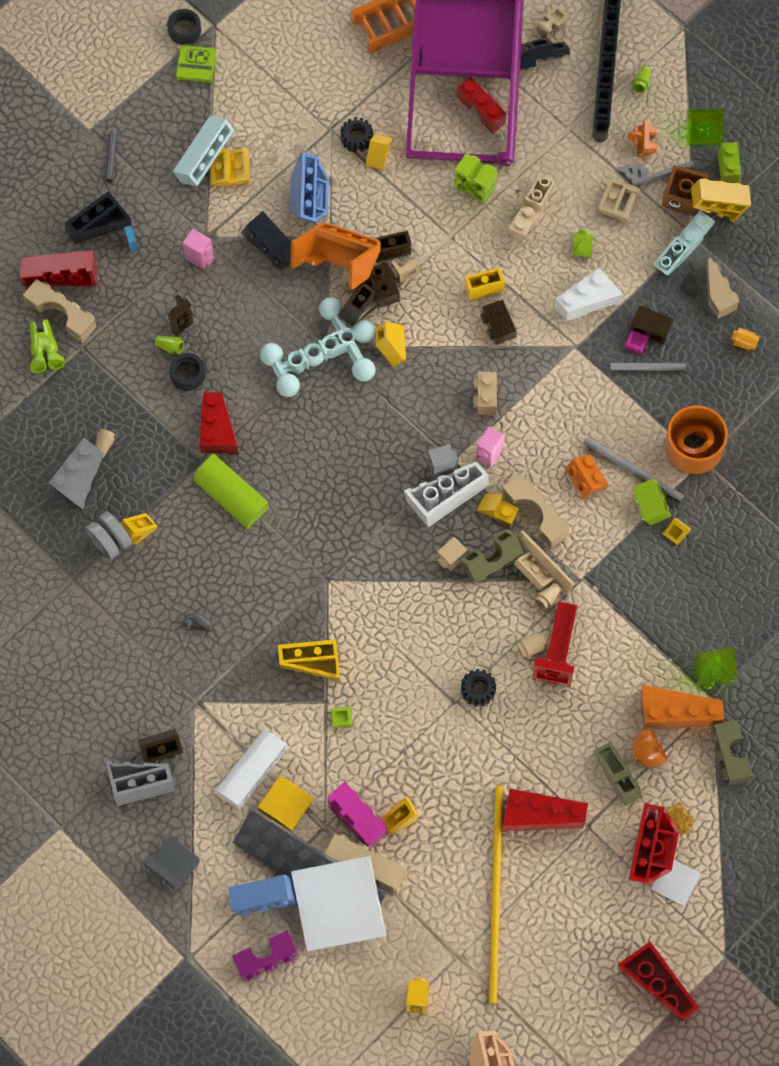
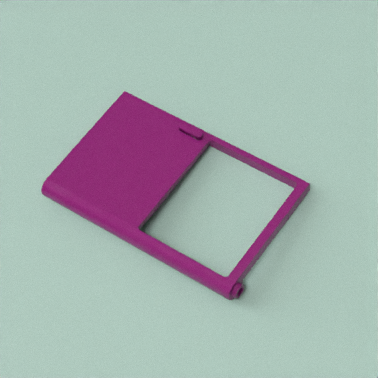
M524 0L415 1L406 158L461 161L466 154L411 150L415 77L417 74L509 79L510 94L506 152H499L497 155H469L478 157L483 163H500L501 166H511V163L515 162Z

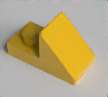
M485 494L477 511L511 527L520 508L503 501V495Z
M146 513L123 519L120 522L134 545L138 544L158 527Z

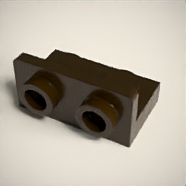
M179 294L175 296L177 306L172 308L168 314L171 330L176 336L194 323L190 302Z

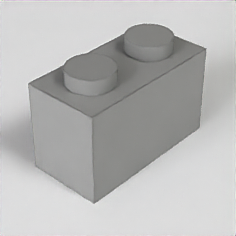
M450 444L428 450V467L433 481L441 475L446 476L454 473V470L458 468V456L456 450H452Z

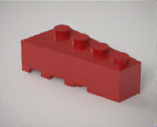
M510 788L502 832L582 829L585 825L588 803Z

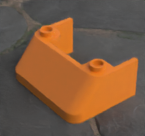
M320 223L291 241V268L295 269L304 262L309 263L311 266H318L324 261L349 269V289L352 290L370 277L380 252L381 242L331 223Z

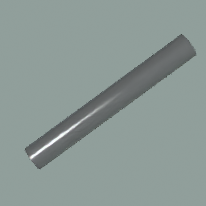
M115 130L110 131L106 170L107 182L113 181L117 131Z

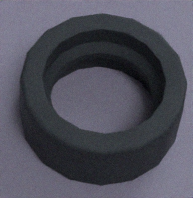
M178 9L167 20L168 35L174 42L186 45L195 42L200 37V18L194 11ZM180 20H190L195 24V28L189 33L181 34L174 30V25Z
M183 353L172 360L169 373L172 383L177 388L191 391L202 385L205 380L206 371L203 361L197 355ZM192 363L198 367L199 371L197 377L184 381L178 378L176 374L177 368L182 364Z

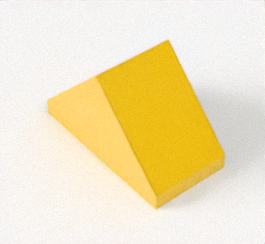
M379 134L373 136L370 140L366 167L383 171L393 138Z
M405 797L384 814L381 819L386 824V828L391 835L417 822V812L409 798Z

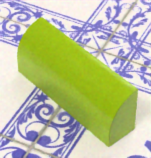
M214 453L199 467L194 475L193 481L246 529L269 509L268 502Z

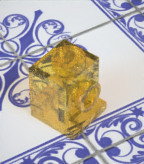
M680 802L667 811L680 834L686 835L693 829L694 818Z

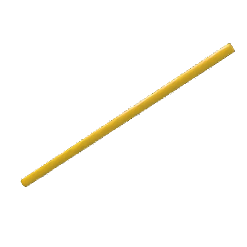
M495 786L489 977L490 1005L497 1004L502 786Z

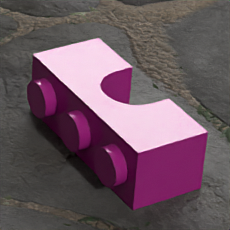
M288 930L269 938L272 952L266 958L256 957L251 947L232 955L242 981H253L259 977L258 974L265 971L270 973L276 970L278 965L282 963L287 965L296 960L295 957L298 956V952Z

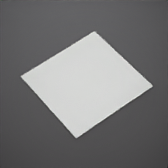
M674 860L672 871L654 881L650 889L685 907L701 873Z

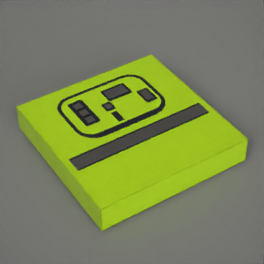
M181 45L176 79L212 83L217 49Z

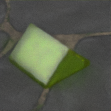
M724 108L687 109L685 118L687 145L723 143Z

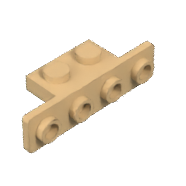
M523 530L519 532L517 538L524 555L516 559L514 563L516 567L540 591L551 583H557L562 589L561 593L564 596L568 595L575 585L574 582Z

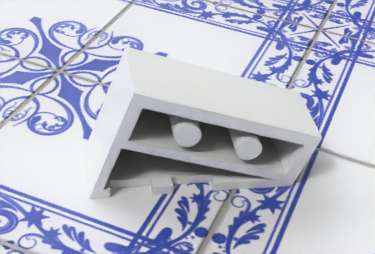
M598 268L557 297L555 309L565 321L588 315L589 312L604 310L605 307L611 305H619L622 302L623 294L604 272Z

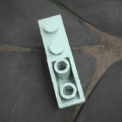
M700 210L681 234L674 238L654 262L653 266L665 275H670L701 243L704 235L714 225L715 221Z

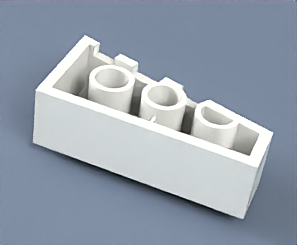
M474 462L454 470V473L446 476L441 475L434 481L424 482L416 488L404 490L405 499L426 526L430 527L488 487L489 477L479 463Z

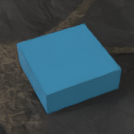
M131 226L125 227L130 251L137 250L133 229Z

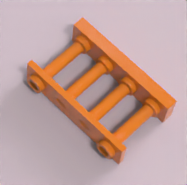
M373 0L350 10V19L353 25L360 23L370 39L367 41L369 53L379 51L387 45L413 35L414 21L408 23L399 6L409 3L415 13L416 0ZM393 10L402 27L392 30L383 13ZM374 16L379 19L386 32L376 37L367 19Z

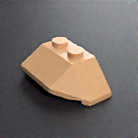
M495 1031L476 1033L469 1057L470 1066H514L511 1051Z

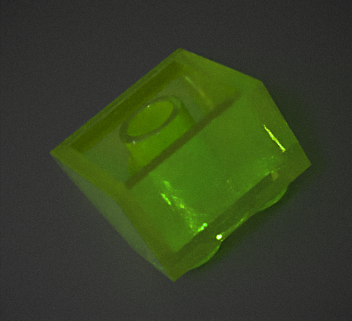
M734 646L695 655L692 670L697 688L709 689L714 687L715 684L722 683V685H728L736 680L738 673Z

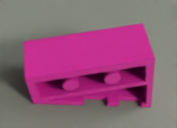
M343 782L327 797L328 808L369 849L386 835V824L383 820L374 816L372 809L362 802L356 792L346 782Z

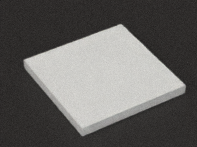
M370 856L291 872L307 952L386 936Z

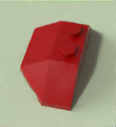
M644 803L630 868L629 880L650 884L672 871L679 831L665 807Z

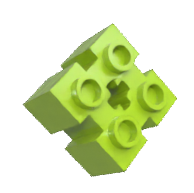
M466 153L454 169V177H456L454 179V187L464 193L468 192L474 199L485 204L496 189L497 170L490 164H481L478 157Z

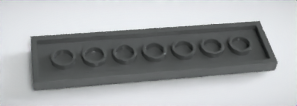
M255 808L250 810L233 841L240 848L282 875L292 878V871L337 862ZM377 887L381 905L387 893Z

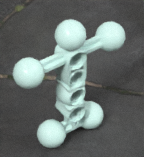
M328 297L320 303L319 312L324 319L332 322L337 332L324 337L322 341L318 340V344L309 343L303 350L299 349V351L291 352L288 360L283 363V350L275 343L264 345L260 351V358L265 365L273 368L278 378L276 382L277 391L285 397L294 396L300 388L299 380L288 372L291 371L299 374L305 368L309 369V366H319L324 359L327 361L328 358H335L345 352L349 353L354 363L352 366L353 376L362 382L369 381L373 378L376 368L370 359L363 358L356 345V341L364 344L373 340L375 336L374 325L370 321L360 320L355 323L352 329L347 328L344 321L338 316L342 310L341 303L336 298ZM346 337L351 338L350 341H344L343 339ZM328 345L335 346L332 349L326 348ZM311 353H317L318 355L313 357V356H310L309 354H311ZM295 360L301 361L299 364H293L292 362Z

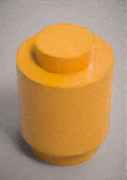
M739 327L738 331H733L731 340L734 341V346L755 351L760 336Z

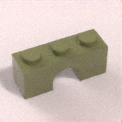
M507 529L493 537L492 540L495 548L488 557H484V554L476 548L462 556L460 560L468 577L475 583L482 581L491 573L501 570L504 565L515 561L524 554L516 534Z
M738 720L715 724L710 734L712 742L717 745V760L722 763V779L726 780L728 786L751 781L753 774L748 757L736 758L730 753L729 749L733 745L740 744L742 740Z

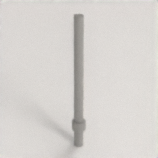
M589 438L585 439L583 444L596 451L597 455L608 458L645 481L654 478L609 451L605 445H599ZM654 478L659 482L663 492L680 502L683 500L685 495Z

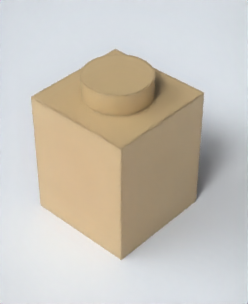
M453 537L437 552V561L443 568H448L451 571L461 562L460 558L467 554V549Z

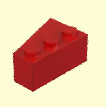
M203 392L199 440L200 452L238 454L237 443L222 393Z

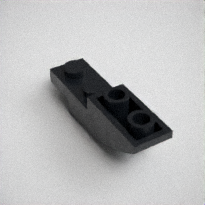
M547 37L522 44L520 69L528 70L530 67H536V60L544 61L551 57L562 58L565 55H570V47L564 41L552 43Z

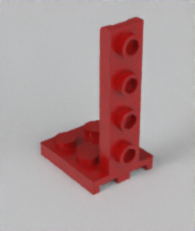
M558 602L547 658L535 659L532 680L536 681V678L548 681L549 684L561 683L571 688L575 666H571L570 663L566 662L578 605Z

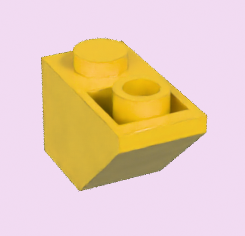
M387 321L375 328L377 348L394 367L405 361L404 326Z

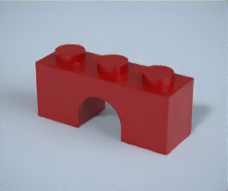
M472 77L457 87V98L468 110L474 107L480 115V122L492 134L506 124L507 113Z

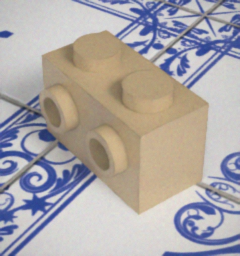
M478 372V378H474V390H477V396H474V407H477V415L496 416L497 372Z

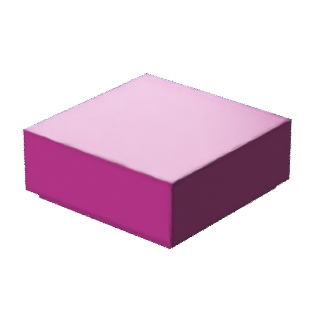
M631 330L624 348L642 355L649 336Z

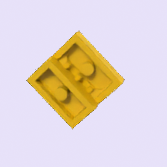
M246 147L229 151L227 148L222 149L210 166L211 185L233 186L250 183L249 150Z
M279 775L257 808L271 819L278 821L289 831H292L314 798L288 779Z

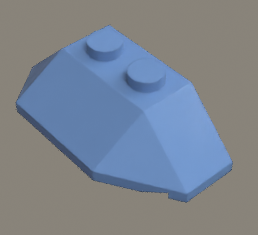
M301 152L290 178L289 209L298 219L316 223L328 214L329 179L324 168L319 163L318 156Z

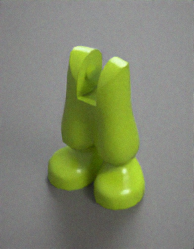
M48 319L42 320L44 332L37 333L38 329L35 321L29 323L30 352L34 357L29 366L33 373H41L46 370L44 353H47L50 369L56 370L65 366L64 358L57 354L58 345Z

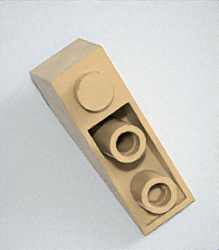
M711 257L708 258L706 265L708 305L716 318L719 319L737 310L739 298L730 289L727 278L721 275L718 264L713 262Z

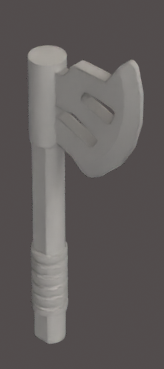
M691 161L679 166L691 169L694 168V163ZM631 164L622 166L617 171L624 173L627 180H631V185L637 187L669 176L672 168L647 175L648 168ZM638 171H641V178L637 175Z

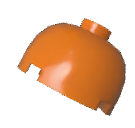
M650 727L638 733L633 739L634 751L631 754L636 763L640 761L645 767L655 768L668 762V758L661 743H658L657 736Z

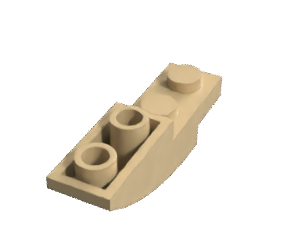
M539 174L525 197L522 207L509 226L508 234L522 240L526 238L541 215L556 181Z

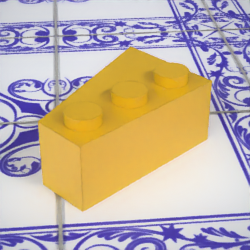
M699 179L691 187L694 208L707 213L716 212L718 217L721 218L727 216L732 222L737 220L751 206L750 191L747 185Z
M336 639L278 645L280 668L340 681Z

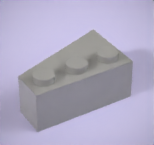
M83 438L49 483L83 509L85 506L84 502L88 492L91 490L93 478L97 474L104 453L87 439Z
M106 761L117 806L175 791L168 764H131V762L117 764Z

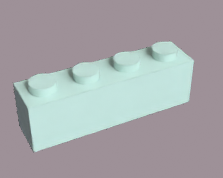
M209 116L173 170V173L181 183L198 186L234 132L227 119Z

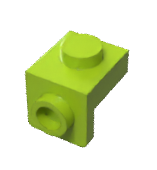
M579 229L578 233L574 232L573 256L591 257L593 234H589L590 230Z

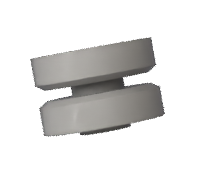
M105 511L98 517L99 524L91 522L85 527V531L100 552L109 560H113L119 555L118 547L125 550L132 545V540L111 513Z

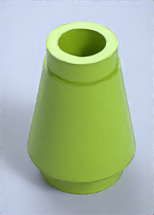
M642 66L631 82L632 89L637 93H644L649 88L651 69L648 66Z
M158 335L155 339V346L172 355H180L184 348V341L179 337Z

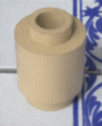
M535 632L520 639L516 646L522 657H530L545 650L544 645L547 642L543 634L539 635Z

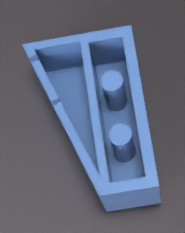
M286 875L228 887L231 911L239 914V916H247L251 912H265L272 909L298 906L293 879Z

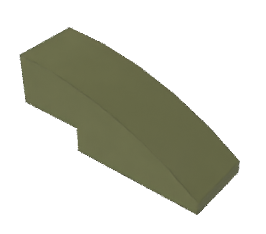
M609 742L594 750L601 768L624 806L641 798V788L632 777L630 769L612 743Z

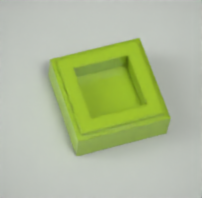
M350 706L331 708L333 729L352 727Z

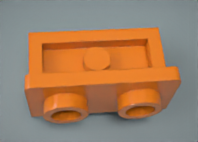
M590 454L573 458L565 467V471L582 499L587 498L593 492L606 489L609 485Z

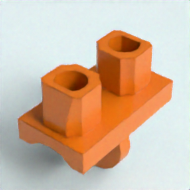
M644 119L642 125L633 128V132L628 134V140L633 142L634 146H637L638 157H643L645 153L654 154L657 151V143L649 141V138L654 139L656 137L657 127L651 126L650 120Z

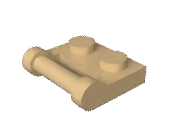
M610 178L598 207V212L617 218L623 223H628L630 212L641 190L638 187ZM625 192H627L630 196L622 212L618 209Z

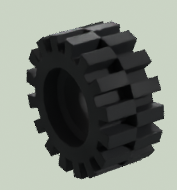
M354 117V121L349 118L348 123L345 121L343 126H341V143L345 149L348 147L350 152L354 149V153H357L358 149L360 152H363V148L365 150L368 149L370 140L373 138L371 123L368 124V120L363 122V118L360 117L357 120V117ZM359 130L364 133V136L361 139H353L350 137V133Z
M476 669L474 672L470 670L469 674L466 673L464 678H462L461 695H463L465 701H468L469 705L473 703L477 707L481 704L482 707L485 703L489 704L490 700H493L496 693L495 678L491 677L492 674L490 672L487 674L484 669L482 671ZM476 681H481L485 684L486 690L482 694H475L471 690V685Z

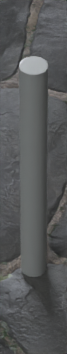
M610 363V370L686 371V363Z

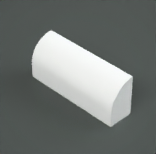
M262 730L214 792L240 810L286 752L287 744L269 731Z

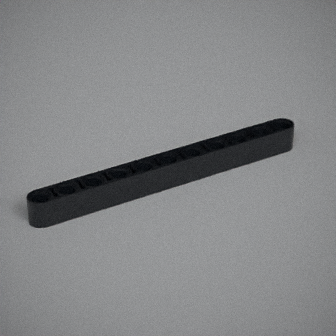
M604 0L592 137L596 142L606 141L609 135L621 0Z

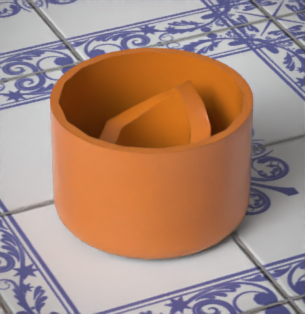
M694 405L679 410L670 420L665 438V452L671 464L680 471L689 474H702L712 470L722 459L728 439L726 423L716 411L705 406ZM695 435L704 439L705 443L699 448L692 449L684 444V439Z

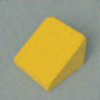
M674 518L663 535L676 545H679L691 528L678 518Z

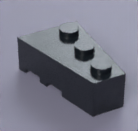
M107 191L66 221L65 231L78 244L131 226V217L111 193Z
M263 211L260 212L246 225L241 234L270 259L276 268L279 267L282 270L291 262V241Z

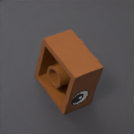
M673 165L663 196L662 206L696 216L699 209L693 207L691 187L699 179H708L709 175Z

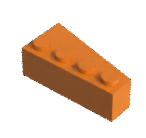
M642 685L640 693L643 729L649 727L651 729L709 727L724 721L723 700Z

